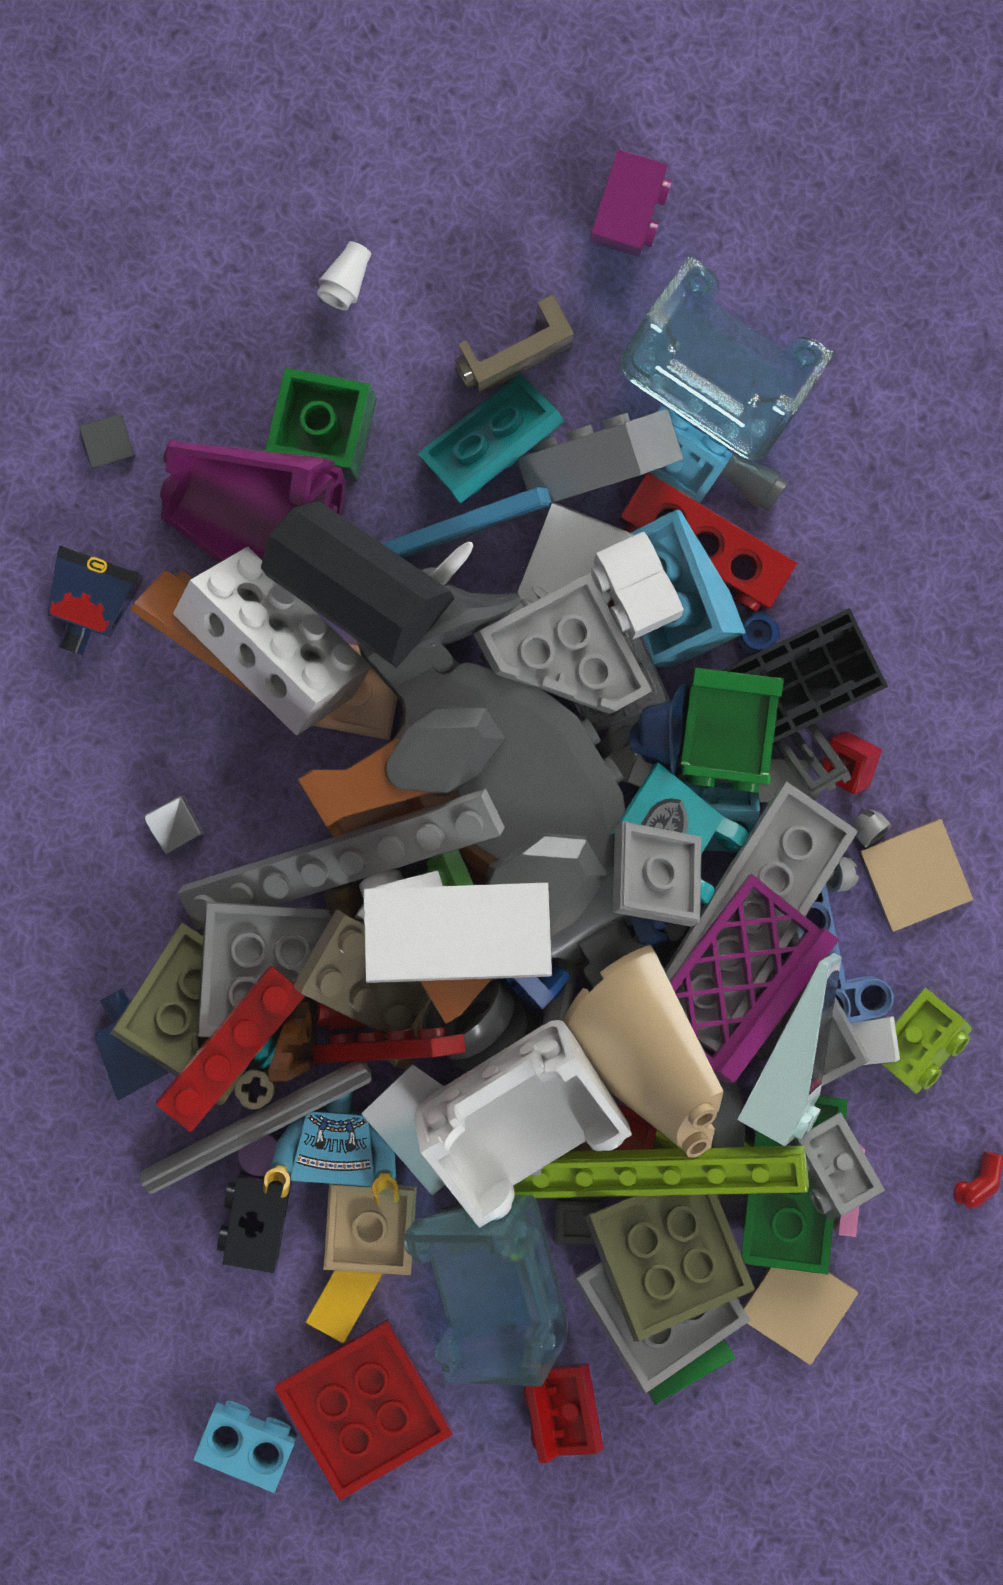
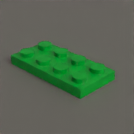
M819 1096L814 1106L821 1110L812 1128L838 1113H842L846 1120L848 1099ZM755 1130L753 1147L783 1146ZM810 1186L808 1187V1192L748 1194L741 1256L745 1264L828 1275L834 1218L828 1219L826 1214L822 1215L817 1211L809 1196Z

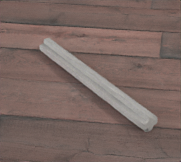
M353 1061L142 1170L139 1177L142 1186H144L147 1193L154 1194L370 1083L372 1073L368 1064L365 1061Z

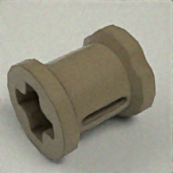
M253 1066L246 1069L235 1086V1095L244 1107L260 1109L274 1097L277 1090V1081H269L268 1068L260 1069L258 1066ZM254 1077L261 1078L260 1085L267 1088V1091H262L258 1098L252 1097V1090L245 1087V1084H250Z

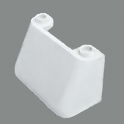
M561 1020L550 1021L431 1094L418 1106L414 1115L420 1153L479 1228L492 1220H499L508 1214L515 1195L513 1185L573 1148L587 1141L593 1150L610 1151L617 1148L624 1139L632 1135L628 1121L576 1038Z

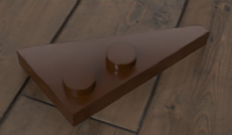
M305 996L286 1018L281 1034L276 1040V1049L269 1068V1081H289L318 1065V1063L313 1062L312 1046L317 1045V1026L315 1023L316 1000Z

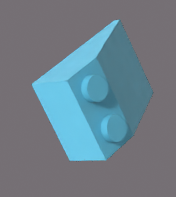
M675 510L631 532L634 535L641 532L646 533L683 607V613L679 619L640 636L651 660L649 667H675L746 633L729 589L680 510Z

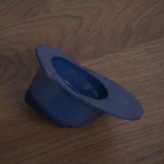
M687 684L679 686L672 701L643 708L639 720L633 724L630 731V751L641 754L643 761L646 763H660L662 766L671 767L672 774H676L677 763L682 753L689 687Z

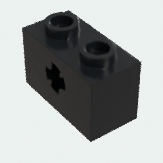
M240 1172L236 1183H228L224 1208L232 1209L229 1226L221 1225L217 1243V1251L224 1252L223 1265L270 1273L275 1272L281 1248L292 1184L291 1180L289 1192L284 1198H281L284 1185L279 1181L269 1183L267 1193L263 1192L264 1176H253L249 1173ZM250 1212L258 1213L257 1220L264 1222V1227L259 1224L256 1231L249 1230V1223L243 1221L242 1216L246 1219Z

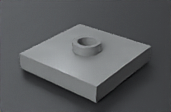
M624 821L615 825L613 913L691 927L699 924L701 836Z

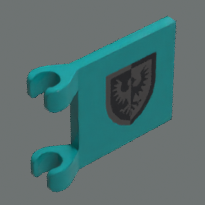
M660 763L654 764L618 822L619 824L624 821L701 836V854L712 836H714L719 845L727 850L733 849L735 845L736 847H742L748 838L746 829L723 817ZM614 828L613 832L611 833V835H613L614 837H615V828ZM701 879L700 904L701 902L708 904L715 890L708 882Z

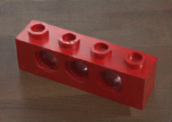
M648 472L619 519V522L626 525L623 530L631 533L655 521L660 513L680 510L696 536L706 534L715 540L717 545L716 553L709 558L726 586L737 593L734 600L755 613L759 607L766 611L770 609L798 563ZM745 557L751 561L754 572L750 579L740 580L733 575L731 563L734 558Z

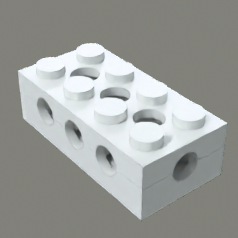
M246 547L191 579L173 615L297 736L351 700L372 666L310 606L267 577L261 569L262 560L249 547Z

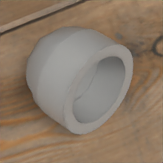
M870 809L857 815L853 822V828L858 830L856 837L865 848L877 842L892 826L881 813Z
M842 857L829 877L826 887L830 892L847 891L857 884L860 875H856L855 868L858 866L851 858Z

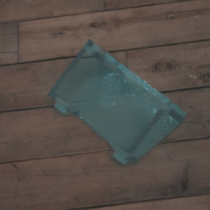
M689 256L645 315L620 358V369L630 382L738 455L750 460L762 459L768 454L794 417L835 353L816 340L802 336L794 338L789 342L785 350L781 349L713 303L719 290V282L716 275L701 262Z
M514 1195L512 1207L508 1214L499 1220L490 1221L481 1228L478 1227L464 1208L416 1219L404 1234V1245L406 1252L411 1255L415 1263H428L431 1261L448 1322V1328L442 1338L437 1341L435 1348L436 1361L441 1365L445 1382L542 1386L564 1348L568 1334V1322L541 1214L534 1196Z

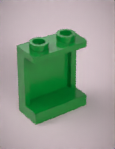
M703 668L692 669L679 774L689 775L688 784L714 787L715 779L733 781V790L756 793L759 791V784L770 785L771 776H769L778 700L782 696L784 679Z

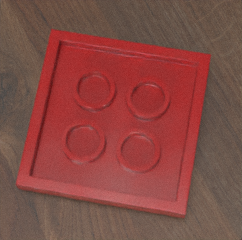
M388 1319L277 1382L274 1386L275 1391L339 1501L453 1435L452 1428Z

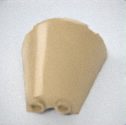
M648 945L623 956L602 970L600 974L604 979L590 992L584 988L580 991L570 1005L563 1022L576 1038L607 1090L682 1148L688 1157H697L706 1150L711 1149L715 1131L711 1123L715 1120L717 1112H719L723 1089L651 945Z

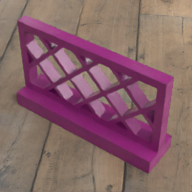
M753 874L746 877L669 980L674 992L683 982L684 992L675 994L677 998L685 997L687 1018L697 1038V1028L720 1026L721 1046L713 1057L705 1051L704 1053L717 1079L722 1083H734L810 981L819 962L829 955L839 941L827 929L818 928ZM751 889L765 899L767 918L745 920L743 900ZM774 907L785 916L775 917ZM734 912H736L737 921L728 922ZM791 920L805 931L795 946L779 947L776 922ZM768 923L771 949L749 952L746 925ZM737 926L741 953L719 956L716 936L722 928ZM709 947L711 957L701 958V956ZM789 952L784 961L781 962L780 953ZM772 954L774 974L768 982L753 984L750 957ZM742 958L745 985L723 987L720 960ZM711 962L715 988L692 991L690 971L696 963ZM764 987L755 998L754 988ZM746 989L747 1011L742 1017L727 1019L724 992ZM715 993L719 1020L696 1023L693 996ZM737 1023L729 1034L728 1024Z

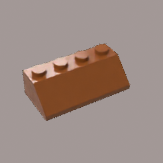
M181 569L175 576L164 570L134 602L130 611L259 699L173 615L189 581L193 578Z

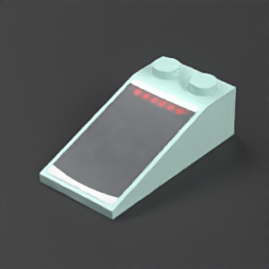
M835 953L819 962L737 1119L783 1146H786L795 1137L801 1140L804 1134L810 1131L821 1110L814 1105L821 1092L842 959L841 956Z

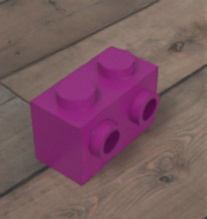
M617 149L591 232L590 242L640 257L643 245L652 248L659 222L651 220L656 203L665 206L672 180L664 178L668 164Z

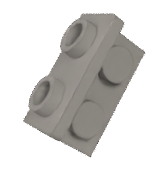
M838 1113L811 1128L808 1133L804 1134L801 1140L795 1137L787 1144V1146L805 1145L808 1180L811 1188L809 1196L817 1211L822 1215L826 1214L828 1219L841 1217L885 1191L842 1113Z

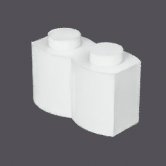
M641 532L596 553L594 558L595 567L591 568V574L601 593L607 591L615 606L610 608V612L621 632L627 630L633 640L681 617L683 607L670 579L664 572L659 557L645 532Z

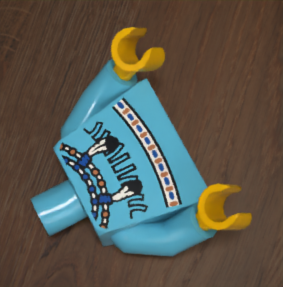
M352 1091L327 1104L326 1108L321 1107L289 1124L277 1141L271 1169L264 1176L263 1192L267 1193L269 1183L279 1181L284 1185L281 1198L286 1197L289 1192V1174L291 1173V1181L372 1187L374 1202L379 1205V1193L382 1190L390 1189L393 1191L394 1203H397L400 1194L397 1182L394 1180L396 1178L395 1152L361 1114L362 1110H352Z

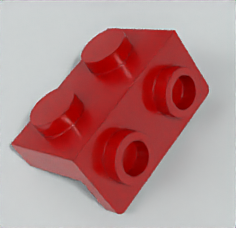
M589 1363L544 1366L525 1377L523 1398L530 1411L532 1422L531 1443L533 1448L537 1450L539 1463H549L557 1456L597 1454L604 1449Z

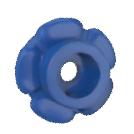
M752 613L751 617H745L741 620L746 633L740 635L739 644L748 653H758L774 645L775 641L780 637V629L777 622L772 621L766 613ZM755 630H761L762 637H755Z

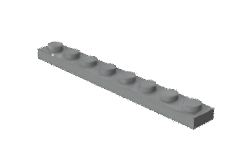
M483 789L185 884L177 894L195 928L198 930L204 928L206 902L279 905L498 837L502 834L505 827L487 790Z

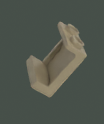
M554 294L537 302L536 318L542 330L483 361L476 359L467 340L458 344L459 357L455 359L457 364L455 367L467 390L474 386L478 395L481 396L512 380L518 374H523L572 348L574 333Z

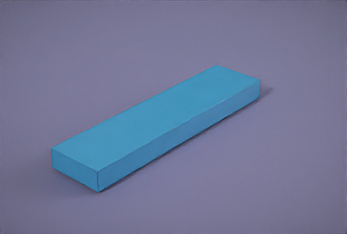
M536 487L382 544L400 557L406 558L548 507L552 500L548 488Z

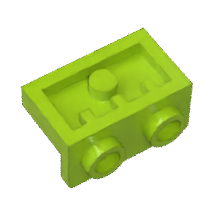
M925 988L895 1023L900 1060L880 1064L915 1094L919 1093L922 1088L927 1090L940 1077L942 1073L940 1067L949 1056H957L970 1041L968 1034L972 1031V1027L959 1014Z

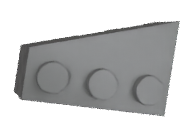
M668 408L631 421L628 412L603 420L604 429L593 432L591 425L567 432L568 441L561 444L557 443L556 436L538 442L532 447L533 453L518 458L527 490L536 487L548 488L553 503L630 479L682 460V452Z

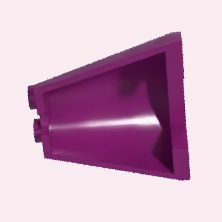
M175 439L171 440L163 455V461L166 463L165 472L171 475L165 479L160 490V498L162 499L161 518L219 563L246 547H249L263 561L269 535L292 508L319 500L342 516L345 501L344 473L341 468L334 465V461L327 458L181 442Z

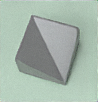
M179 796L143 816L165 854L204 834L185 796Z

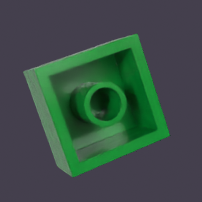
M285 368L265 451L327 458L334 461V465L342 469L346 480L358 482L377 401L371 385Z

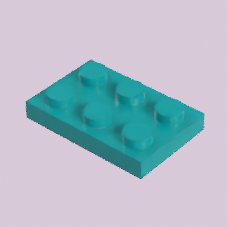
M518 374L417 454L461 504L471 495L478 493L487 482L505 468L512 466L520 456L534 445L548 438L565 421L558 410L521 374Z

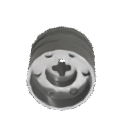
M492 978L466 1010L447 1024L431 1000L423 1015L422 1029L444 1027L445 1035L464 1034L466 1052L444 1055L450 1058L453 1066L461 1071L463 1075L540 1026L535 1017L525 1009L524 1005L519 1000L514 999L507 986L499 978Z

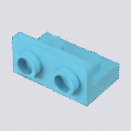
M661 406L658 411H661V410H664V409H667V408L664 407V406ZM676 408L668 409L683 459L649 473L700 503L733 454L726 450L728 446L721 438L709 432L703 434L691 425L692 421L686 414Z

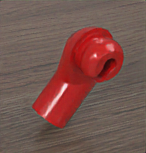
M983 1151L979 1176L970 1183L960 1181L955 1185L953 1190L955 1202L961 1205L965 1204L966 1208L969 1209L978 1208L995 1195L1000 1185L1003 1155Z

